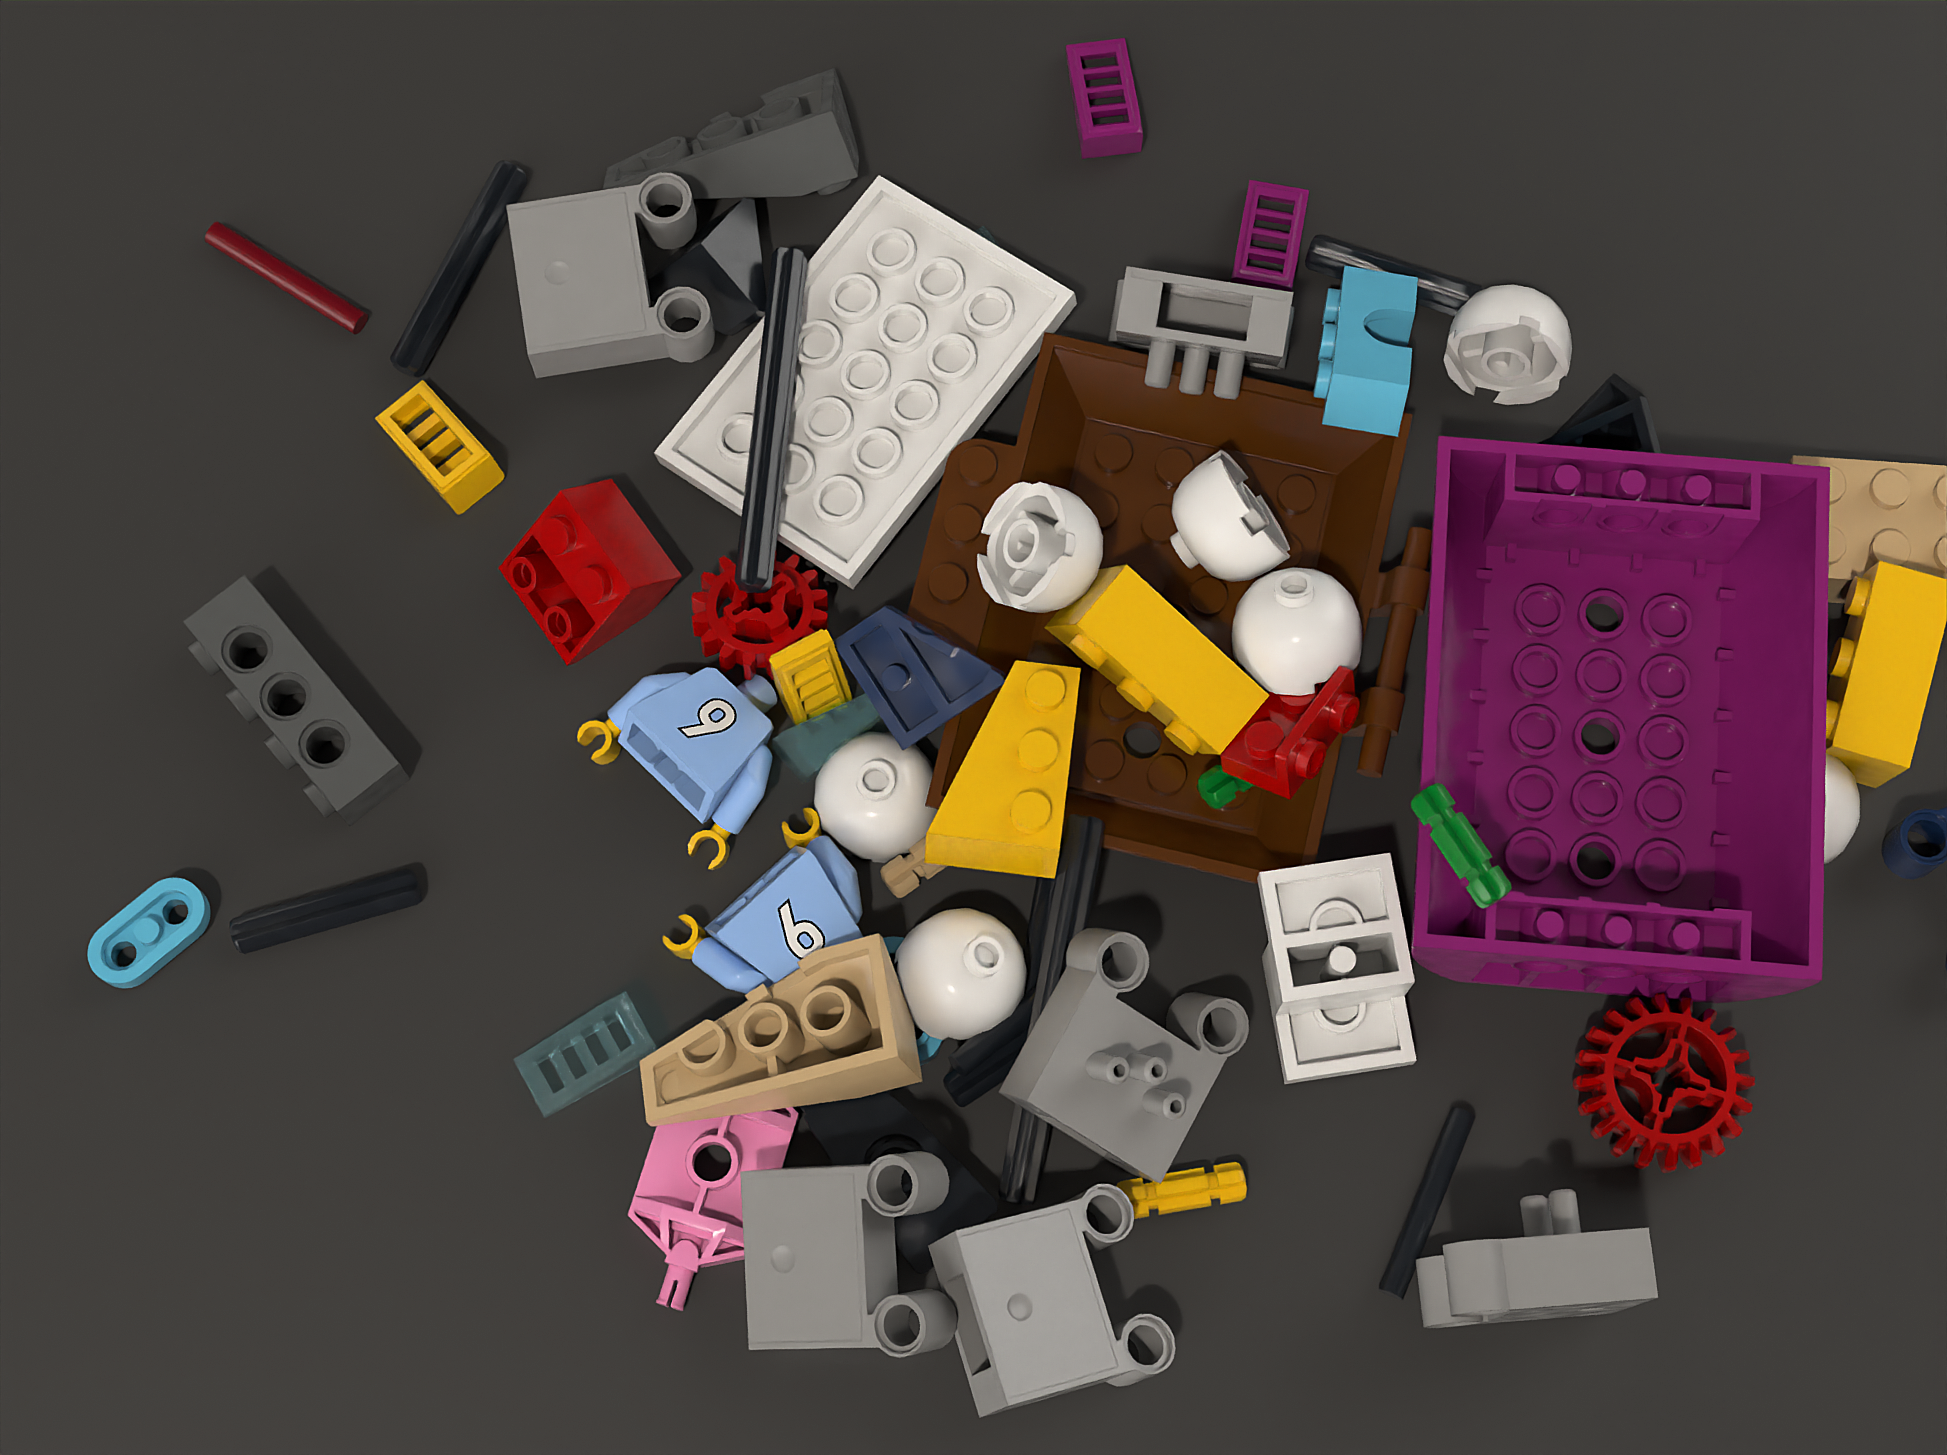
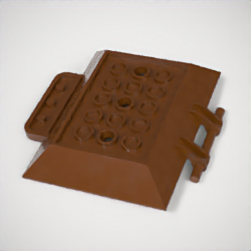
M1044 332L1016 446L985 439H970L957 445L947 459L907 615L1003 671L1007 676L1016 660L1081 668L1062 825V839H1064L1067 818L1071 814H1081L1097 817L1105 822L1102 848L1258 884L1257 877L1259 872L1315 864L1342 737H1364L1356 771L1367 777L1380 778L1383 775L1390 737L1397 736L1406 699L1405 695L1400 693L1416 616L1424 614L1429 591L1430 574L1426 572L1431 551L1432 531L1422 527L1409 528L1401 566L1395 567L1387 573H1380L1379 567L1413 414L1403 412L1398 437L1322 424L1325 399L1313 397L1314 392L1242 376L1238 398L1235 400L1219 398L1213 393L1217 370L1207 368L1204 393L1201 395L1182 393L1179 390L1183 363L1173 361L1169 387L1166 389L1150 387L1144 382L1149 355ZM1220 450L1230 455L1247 475L1248 479L1243 481V483L1251 490L1255 497L1262 496L1280 525L1290 547V550L1287 551L1291 555L1290 558L1251 580L1230 582L1212 576L1200 563L1190 569L1181 560L1170 541V536L1178 532L1172 516L1173 496L1176 490L1191 471ZM1020 482L1030 484L1042 482L1066 489L1079 496L1098 519L1103 535V556L1099 569L1127 564L1244 672L1245 668L1238 661L1237 663L1235 661L1232 647V628L1236 607L1251 585L1270 572L1294 567L1315 569L1331 575L1353 597L1362 625V644L1369 617H1390L1375 687H1370L1360 693L1355 692V697L1359 698L1360 701L1357 718L1351 729L1345 734L1339 733L1327 749L1326 757L1319 773L1311 780L1306 779L1291 800L1254 785L1245 792L1239 790L1235 792L1236 798L1219 809L1211 808L1200 796L1196 786L1200 775L1215 765L1222 766L1220 755L1201 754L1198 751L1194 755H1190L1180 749L1164 733V729L1167 727L1150 712H1142L1130 704L1117 691V686L1095 668L1085 663L1068 646L1044 627L1060 609L1046 613L1020 610L995 602L983 588L977 568V554L987 556V544L990 535L981 533L987 514L999 496L1013 484ZM1357 665L1356 668L1353 670L1354 682H1355V677H1356L1358 665ZM1002 686L945 724L925 803L926 807L939 809ZM1137 728L1150 730L1159 740V750L1149 758L1142 759L1130 755L1123 744V739L1128 732Z

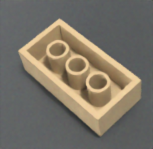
M1796 455L1791 457L1787 464L1830 467L1828 602L1845 604L1847 593L1854 577H1863L1879 560L1947 579V466Z

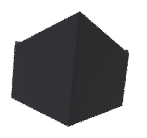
M744 197L712 219L689 242L680 247L647 277L650 300L656 303L662 294L675 287L695 289L708 302L714 330L732 336L765 315L767 296L754 199ZM688 317V318H690V319H692V320H694V321H696V322L699 323L698 320H696V319H694V318H691V317Z
M1615 373L1605 381L1552 437L1537 443L1661 453L1647 398Z

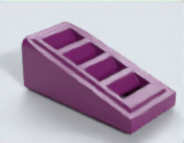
M1125 38L1066 45L1065 52L1081 158L1141 152L1143 131ZM1111 57H1114L1115 65L1082 68L1081 61ZM1117 77L1118 79L1117 84L1086 87L1085 80ZM1116 96H1120L1121 102L1089 105V100ZM1123 115L1124 118L1122 122L1093 125L1092 121L1093 118Z
M1249 180L1230 283L1292 292L1309 190ZM1258 199L1294 205L1293 213L1258 208ZM1254 220L1289 225V233L1254 227ZM1252 239L1286 245V251L1250 246V242ZM1247 259L1283 265L1282 272L1247 266Z

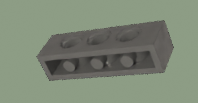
M245 575L183 621L197 639L187 648L211 677L222 669L235 686L225 695L249 724L260 716L270 728L273 734L263 742L288 771L298 763L312 781L305 785L302 790L325 818L337 811L350 827L410 780L395 757ZM256 647L267 648V655L260 665L252 669L240 668L243 656L250 649ZM295 693L306 695L304 706L299 712L291 716L278 715L279 706L287 696ZM331 740L345 742L343 753L336 761L328 764L316 762L317 753L323 744Z

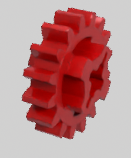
M775 550L771 588L765 593L743 592L739 590L734 580L736 564L723 555L718 558L720 575L717 576L704 571L701 575L703 592L692 593V609L695 614L691 616L694 636L701 637L702 653L705 657L720 652L719 662L721 671L726 673L737 663L743 665L745 680H752L757 668H766L767 674L771 680H774L769 662L771 655L821 629H827L828 631V613L825 612L828 610L827 591L818 589V573L815 569L800 574L799 556L794 554L784 563L777 561ZM729 597L732 603L723 608L724 616L718 619L720 607L724 600ZM801 608L802 615L800 621L792 630L789 623L797 618L796 610Z

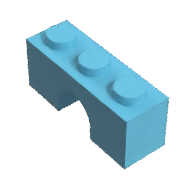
M1344 265L1340 289L1328 288L1323 310V329L1318 351L1319 364L1313 397L1325 399L1322 424L1398 437L1410 384L1412 348H1407L1415 315L1418 277Z

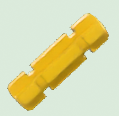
M1237 1162L1214 1165V1172L1205 1173L1204 1167L1166 1173L1161 1183L1152 1181L1151 1183L1143 1184L1142 1178L1120 1181L1116 1186L1128 1196L1133 1206L1134 1219L1149 1217V1210L1158 1209V1214L1162 1215L1211 1206V1199L1219 1198L1220 1205L1244 1200L1247 1194L1245 1174L1240 1163Z

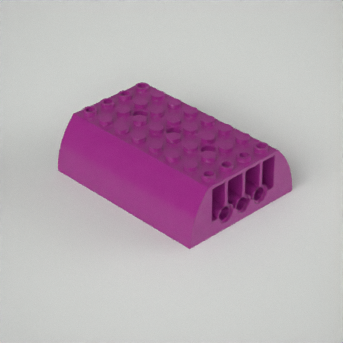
M1438 436L1435 463L1419 792L1436 783H1441L1446 787L1456 802L1453 805V810L1456 814L1463 812L1493 856L1489 859V863L1492 867L1499 865L1510 881L1512 889L1507 896L1494 905L1486 908L1479 907L1466 889L1469 884L1466 877L1459 879L1429 835L1433 832V828L1430 824L1423 826L1418 818L1411 953L1413 959L1419 965L1437 975L1456 982L1652 998L1657 993H1664L1669 1000H1680L1683 997H1688L1693 1002L1705 1003L1739 1002L1784 995L1805 989L1822 981L1830 467ZM1593 604L1608 605L1618 616V628L1611 632L1595 630L1586 619V608ZM1592 724L1606 727L1614 737V750L1604 755L1592 753L1582 742V729ZM1584 848H1596L1604 852L1610 861L1609 876L1599 880L1586 877L1577 865L1578 852Z

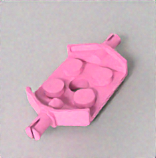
M793 1107L656 1127L628 1212V1216L667 1255L665 1263L669 1266L656 1303L669 1307L676 1283L678 1282L671 1307L683 1311L694 1273H698L699 1268L744 1260L740 1172L783 1167L795 1125L799 1124L800 1121L799 1113ZM718 1145L730 1152L732 1159L731 1168L722 1179L713 1182L705 1181L699 1178L695 1172V1158L703 1148Z

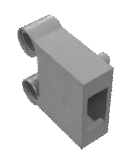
M660 172L649 176L638 185L506 205L527 355L536 378L667 357L679 362H694L702 359L710 352L714 344L715 331L710 307L706 298L699 291L690 287H675L662 294L654 307H651L641 238H647L653 245L662 249H675L689 242L697 229V217L689 185L680 176L673 173ZM664 205H676L681 208L675 215L667 218L653 215L654 211ZM683 317H691L699 321L693 330L685 333L670 329L676 320Z
M1126 266L1124 280L1120 279L1117 283L1108 342L1148 349L1149 356L1144 382L1147 386L1166 389L1170 385L1175 350L1185 351L1179 390L1182 393L1201 395L1204 393L1209 356H1218L1219 362L1213 393L1219 398L1235 400L1239 397L1244 365L1285 370L1295 308L1291 306L1293 292Z
M1086 928L1077 933L1070 941L1066 952L1067 967L999 1093L1126 1172L1161 1183L1227 1057L1238 1052L1246 1042L1249 1032V1020L1244 1008L1236 1001L1214 995L1190 992L1176 998L1169 1007L1166 1016L1167 1030H1165L1116 998L1119 992H1129L1138 987L1145 979L1149 968V954L1145 944L1137 936L1127 932L1103 928ZM1110 946L1113 952V961L1110 969L1104 974L1102 957L1105 950ZM1210 1012L1212 1025L1210 1031L1204 1037L1203 1022Z
M919 1151L885 1155L877 1158L872 1164L771 1168L740 1172L749 1350L880 1348L889 1356L901 1358L943 1348L951 1341L956 1332L957 1316L955 1307L950 1299L940 1291L933 1289L898 1294L894 1217L933 1211L944 1202L949 1190V1176L946 1167L939 1158L932 1153ZM905 1170L911 1176L913 1184L912 1193L909 1198L903 1192L901 1185L902 1174ZM911 1309L915 1311L919 1318L920 1331L918 1336H915L910 1329L908 1320Z
M1097 1184L1061 1204L956 1230L928 1245L941 1291L950 1299L955 1307L957 1325L954 1334L979 1418L1103 1382L1117 1387L1129 1386L1164 1371L1173 1361L1176 1350L1174 1335L1161 1318L1152 1314H1138L1111 1326L1090 1255L1124 1239L1132 1229L1134 1222L1133 1206L1128 1196L1120 1188L1111 1184ZM1087 1209L1095 1215L1098 1221L1099 1232L1091 1227L1087 1219ZM1128 1338L1135 1343L1138 1349V1363L1128 1351Z
M1572 1189L1551 1191L1549 1198L1543 1195L1523 1197L1520 1200L1524 1237L1450 1243L1443 1245V1255L1416 1260L1424 1328H1445L1612 1314L1658 1298L1649 1227L1581 1233L1576 1192Z

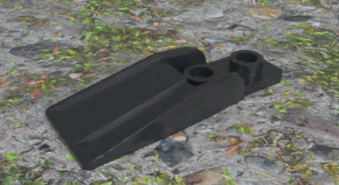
M887 1091L861 1098L799 1106L805 1113L803 1118L833 1166L872 1164L877 1158L885 1155L919 1151L932 1153L942 1161L949 1176V1190L944 1202L933 1211L894 1217L896 1248L918 1274H926L934 1267L928 1245L956 1230L983 1224L997 1211L998 1203L993 1196L920 1121ZM905 1170L902 1174L901 1185L903 1192L909 1198L912 1193L913 1184L911 1176Z

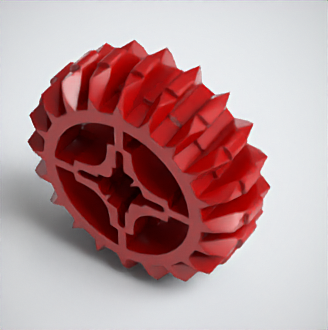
M1657 993L1651 998L1649 1011L1639 997H1633L1625 1003L1626 1016L1615 1008H1611L1603 1015L1607 1030L1593 1026L1585 1035L1589 1044L1597 1051L1591 1049L1581 1050L1575 1058V1062L1581 1067L1593 1072V1074L1577 1076L1573 1080V1088L1575 1090L1592 1092L1593 1098L1586 1100L1578 1106L1579 1114L1581 1116H1589L1598 1112L1603 1120L1590 1131L1592 1137L1599 1139L1610 1131L1618 1138L1611 1145L1610 1154L1616 1158L1622 1156L1630 1146L1635 1147L1634 1166L1639 1169L1649 1166L1655 1152L1658 1165L1663 1173H1670L1676 1169L1678 1154L1682 1162L1689 1169L1702 1165L1703 1155L1701 1149L1706 1154L1715 1158L1725 1152L1721 1136L1735 1139L1742 1133V1127L1732 1115L1745 1116L1752 1111L1753 1104L1748 1099L1736 1094V1091H1744L1755 1085V1078L1745 1073H1736L1735 1067L1749 1059V1052L1745 1049H1739L1730 1053L1725 1045L1735 1037L1736 1028L1728 1026L1719 1033L1714 1032L1710 1026L1716 1020V1010L1708 1008L1695 1019L1691 1017L1693 1001L1688 997L1681 998L1674 1007L1673 1012L1670 1010L1669 1000L1664 993ZM1645 1033L1665 1034L1664 1042L1657 1048L1653 1059H1642L1635 1056L1632 1060L1628 1061L1617 1057L1621 1047L1629 1038ZM1689 1045L1704 1061L1711 1078L1712 1087H1710L1709 1079L1697 1075L1690 1067L1688 1062ZM1665 1067V1071L1672 1076L1667 1082L1674 1081L1676 1089L1662 1098V1094L1658 1093L1655 1089L1660 1083L1652 1084L1651 1077ZM1614 1078L1618 1079V1086L1632 1091L1637 1097L1640 1105L1637 1121L1622 1105L1615 1088ZM1698 1104L1709 1108L1704 1120L1695 1130L1680 1134L1661 1133L1663 1123L1671 1117L1674 1106L1692 1108Z

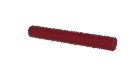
M214 222L207 230L205 235L206 243L354 335L360 333L368 320L367 313L222 223Z

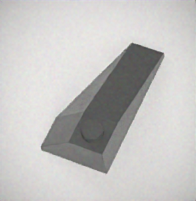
M833 68L795 81L761 95L763 107L742 118L732 117L729 112H725L710 119L711 124L698 133L697 139L687 143L685 137H671L607 167L603 190L638 185L649 176L660 172L673 173L680 176L689 185L693 199L803 196L815 191L820 195H827L845 188L849 185L852 178L858 177L859 153L835 69Z

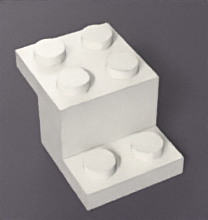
M1390 853L1259 872L1257 880L1269 941L1262 955L1284 1084L1413 1065L1417 1060L1404 996L1415 983Z

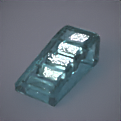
M865 693L779 733L777 737L773 738L771 747L802 784L804 782L808 783L819 774L822 766L836 752L856 736L868 732L882 718Z
M624 991L514 1059V1062L539 1109L546 1118L640 1066L639 1061L658 1050L630 997ZM619 1020L632 1044L623 1051H620L607 1027ZM593 1033H596L609 1057V1060L601 1065L597 1064L584 1038ZM570 1046L574 1047L587 1071L585 1075L577 1080L561 1052ZM549 1058L565 1086L555 1094L552 1092L538 1064Z

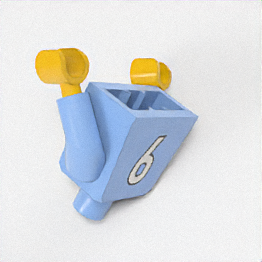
M709 667L692 675L686 672L649 675L643 677L608 710L609 719L604 723L597 720L584 723L578 730L577 739L581 745L587 746L596 736L605 734L606 740L601 749L594 752L591 760L599 765L608 764L618 757L622 745L702 824L712 816L715 822L710 830H702L691 837L688 843V853L693 857L704 840L715 839L719 845V853L708 867L710 870L721 868L728 860L730 848L726 841L731 833L738 834L764 796L773 760L767 743L774 729L771 720L764 713L777 703V696L771 684L757 674L753 676L752 680H745L737 687L717 669Z
M803 808L804 818L812 827L804 834L792 832L785 821L782 822L784 839L787 846L791 849L704 929L691 916L687 914L678 916L683 923L692 928V935L686 943L681 945L674 944L663 935V943L666 947L682 959H692V962L726 989L747 994L762 984L768 988L800 968L797 962L816 950L863 938L861 931L856 925L863 914L857 872L830 837L822 836L819 816L812 808ZM705 930H706L712 937H708V938H707L706 933H705Z

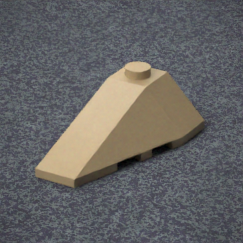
M877 933L814 951L797 962L800 968L768 988L764 984L758 986L745 995L748 1001L714 1022L708 1019L702 1021L640 1060L646 1122L653 1127L861 1098L922 1082L913 1019L883 937Z

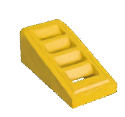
M421 380L375 417L378 424L456 514H462L504 480L505 475L491 454L424 380ZM429 408L434 412L407 435L402 431ZM444 427L448 428L421 451L418 449ZM461 445L464 447L438 469L434 467Z
M821 629L770 656L769 662L777 694L796 729L800 732H806L851 708L853 704L851 691L834 642L827 629Z

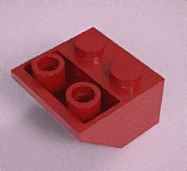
M612 479L560 490L498 568L567 666L577 663L649 615L682 577Z

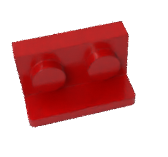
M1339 666L1328 682L1315 684V693L1296 696L1275 694L1268 691L1269 697L1220 755L1223 772L1291 800L1306 779L1311 780L1319 773L1324 763L1327 749L1339 733L1345 734L1351 729L1357 718L1360 701L1359 698L1355 697L1354 675L1351 669Z

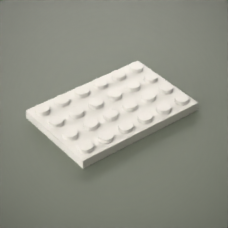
M878 175L807 263L777 540L851 589H854L942 477L951 451L957 445L970 440L1040 352L1044 332L1054 334L1077 305L1075 293ZM765 316L654 452L660 464L741 517Z

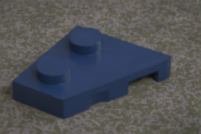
M891 605L884 606L833 641L836 649L902 750L910 748L1003 686L1007 678L1003 671Z

